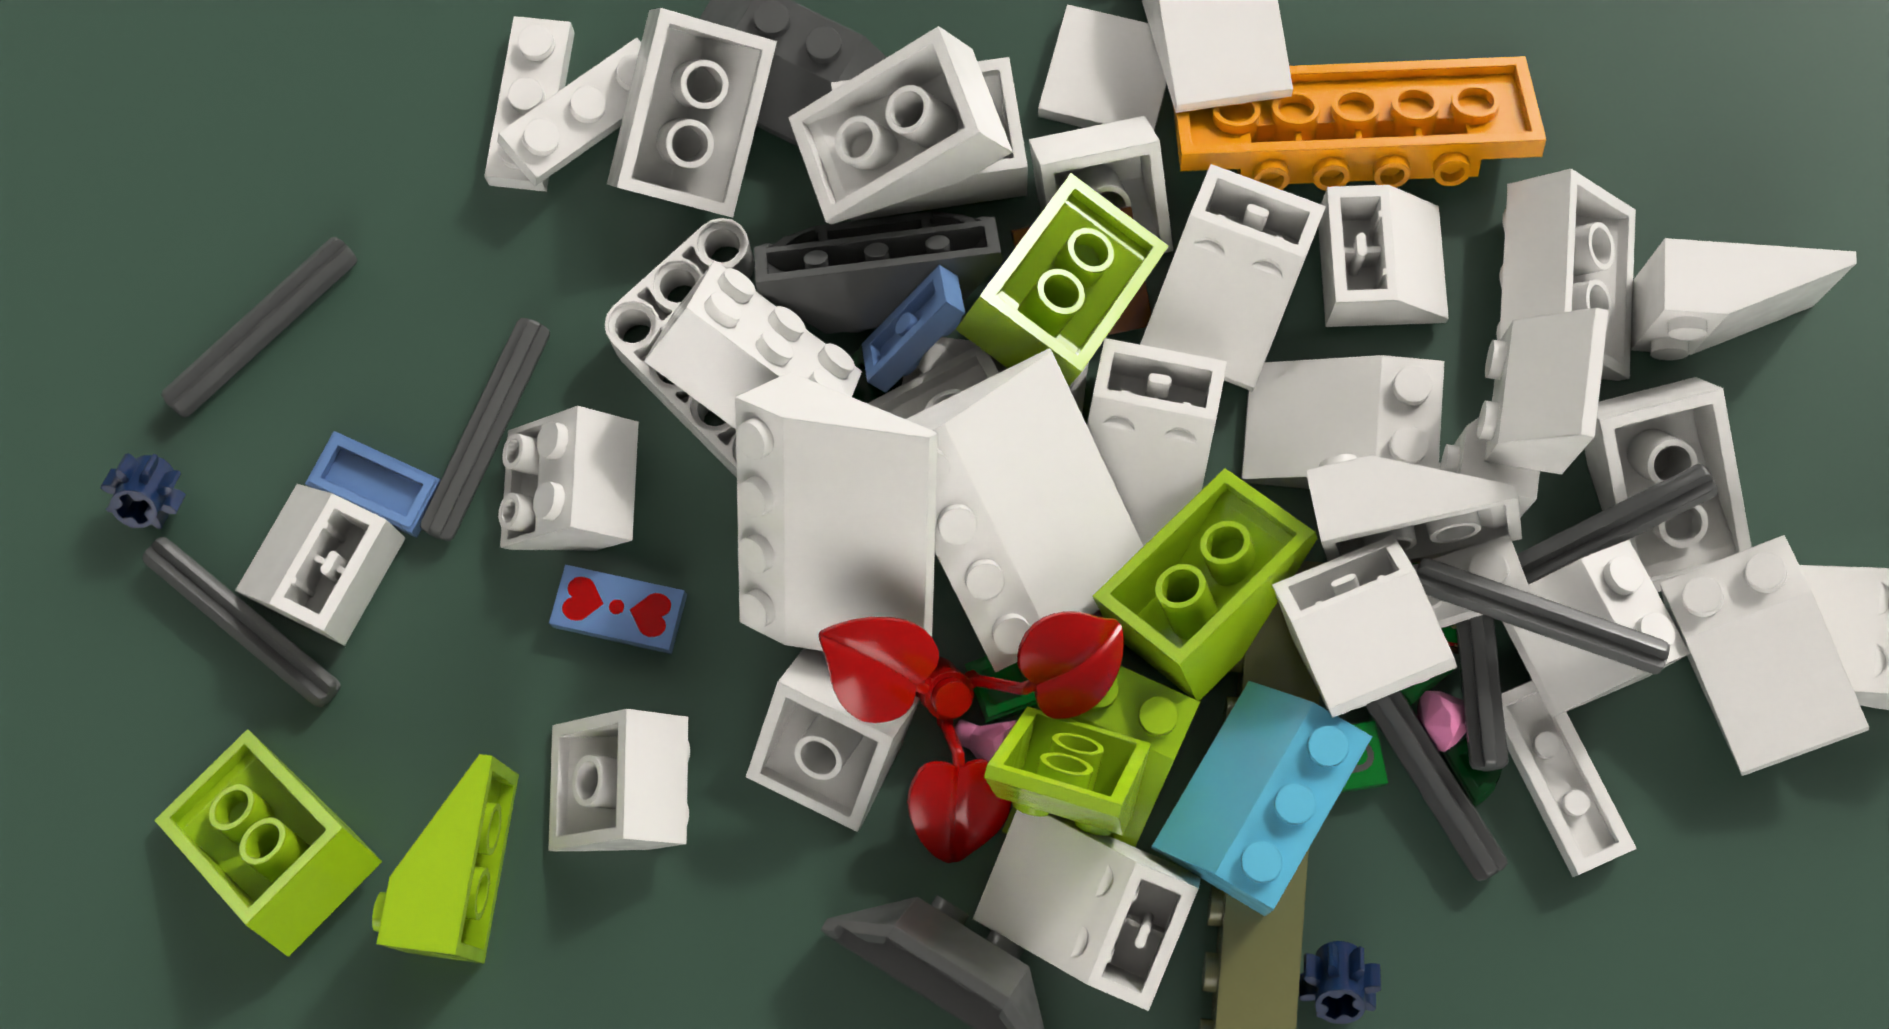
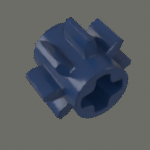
M129 453L125 454L117 469L111 468L101 485L103 491L113 494L106 510L112 512L121 523L130 528H144L152 524L157 529H161L169 514H176L186 496L184 492L174 488L181 475L180 471L174 470L167 461L156 454L143 455L136 459Z
M1333 941L1322 945L1315 955L1308 953L1304 955V972L1300 974L1299 998L1300 1001L1315 1000L1317 1017L1335 1024H1347L1360 1019L1365 1010H1376V992L1381 991L1380 964L1376 963L1364 964L1363 947H1357L1345 941Z

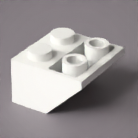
M1391 185L1327 187L1321 205L1326 207L1318 225L1325 326L1447 323L1449 317L1439 206Z
M575 406L508 430V437L502 454L505 466L504 496L498 513L501 525L500 548L509 550L597 551L632 541L639 422Z
M297 484L235 591L345 646L406 538L386 519L333 493Z
M1394 535L1272 584L1292 640L1332 718L1364 707L1373 701L1457 668L1455 658L1419 577Z

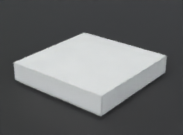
M1067 4L1039 103L1038 117L1086 128L1145 116L1155 132L1167 83L1149 23Z

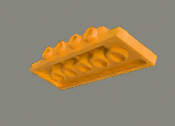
M1526 56L1289 66L1293 85L1292 97L1179 113L1175 112L1173 106L1180 171L1208 170L1210 165L1213 164L1226 170L1237 169V174L1283 190L1288 184L1314 183L1317 188L1326 191L1327 187L1345 186L1348 182L1375 181L1377 185H1391L1397 188L1405 184L1408 179L1435 178L1436 182L1443 186H1455L1466 181L1468 177H1478L1482 159L1542 157L1546 143V136Z

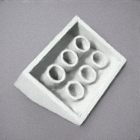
M1050 348L906 419L938 433L935 554L995 672L1017 662L1018 648L1025 632L1041 618L1063 611H1077L1092 615L1099 610L1092 596L1143 547V544Z
M792 372L736 396L739 622L784 645L823 651L819 641V632L844 621L865 617L905 619L924 628L932 637L938 433Z

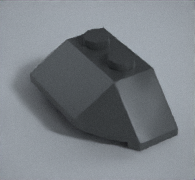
M710 0L699 18L777 41L756 126L797 147L799 146L788 117L831 92V82L851 80L887 58L865 36L792 0Z
M930 211L813 226L787 235L775 244L765 243L754 247L755 282L757 292L778 306L790 309L803 321L825 334L840 332L859 333L867 329L878 328L939 264L958 276L964 302L1002 263L995 217L981 216L973 219L963 214Z
M937 895L931 905L919 897H914L827 918L820 929L826 936L974 1029H1044L1030 967L1019 960L1025 950L994 930H991L987 938L984 939L964 926L969 917L967 913Z

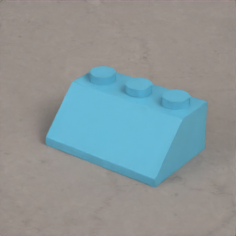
M1248 681L1151 848L1261 915L1266 916L1276 907L1373 736L1338 716L1332 718L1328 710L1312 701Z

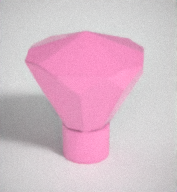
M1425 691L1418 702L1417 717L1437 749L1445 752L1457 744L1466 733L1463 700L1441 691Z
M961 719L954 729L961 746L970 749L977 759L990 761L1017 720L979 726Z

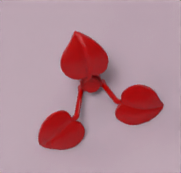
M1063 611L1050 614L1035 622L1025 632L1018 648L1017 663L1021 673L1028 680L1015 682L980 675L975 670H970L963 674L951 661L939 657L937 645L924 628L905 619L894 617L857 618L832 625L819 632V641L826 658L832 689L840 704L853 717L869 723L889 722L906 714L913 705L916 696L920 698L919 701L937 718V725L942 729L952 754V764L943 761H932L921 766L911 781L907 804L911 824L919 840L933 856L946 863L963 860L989 841L1005 823L1011 807V801L996 797L984 778L986 767L989 763L988 760L975 759L965 763V754L953 726V719L962 716L970 708L974 697L973 689L975 687H983L1018 695H1027L1035 691L1037 705L1046 716L1053 719L1079 716L1096 706L1113 685L1122 662L1124 643L1122 626L1115 618L1097 617L1077 611Z

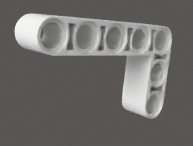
M718 218L702 225L613 305L606 316L605 330L621 362L737 478L736 429L728 423L719 426H710L704 423L705 415L709 409L675 384L665 383L663 381L664 376L644 362L671 315L681 303L667 300L668 295L679 286L694 287L714 261L711 259V256L716 250L726 246L737 248L739 252L733 259L718 263L726 269L738 270L748 278L752 276L755 264L747 233L734 220ZM638 325L650 327L649 334L640 342L628 343L623 341L625 333L630 328Z

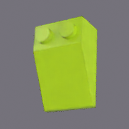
M1070 173L955 330L1007 368L1050 348L1068 386H1070L1084 370L1169 246Z
M1224 468L1092 597L1103 618H1115L1121 624L1124 638L1123 644L1189 697L1200 701L1243 658L1274 609L1278 599L1272 584L1294 576L1318 538L1316 532Z
M1120 666L1116 679L1108 693L1096 706L1079 716L1068 719L1152 743L1134 811L1123 835L1113 832L1107 835L1136 847L1200 701ZM1012 807L1002 830V833L1006 835L1017 810Z
M1027 706L987 764L984 778L996 797L1011 801L1013 807L1022 813L1038 817L1054 814L1073 820L1075 826L1080 830L1094 835L1107 836L1112 834V832L1123 835L1134 811L1152 743L1068 718L1053 719L1046 716L1041 710Z
M248 729L154 820L242 922L288 957L382 863L381 859L353 830Z
M478 755L390 875L387 891L378 894L372 914L373 931L378 932L376 944L410 954L485 964L519 774L493 756Z

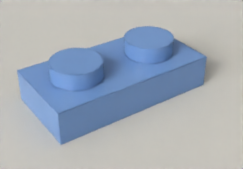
M939 264L862 343L868 383L886 393L902 376L911 374L917 368L922 356L941 337L948 336L956 329L962 316L965 314L959 279L956 274Z

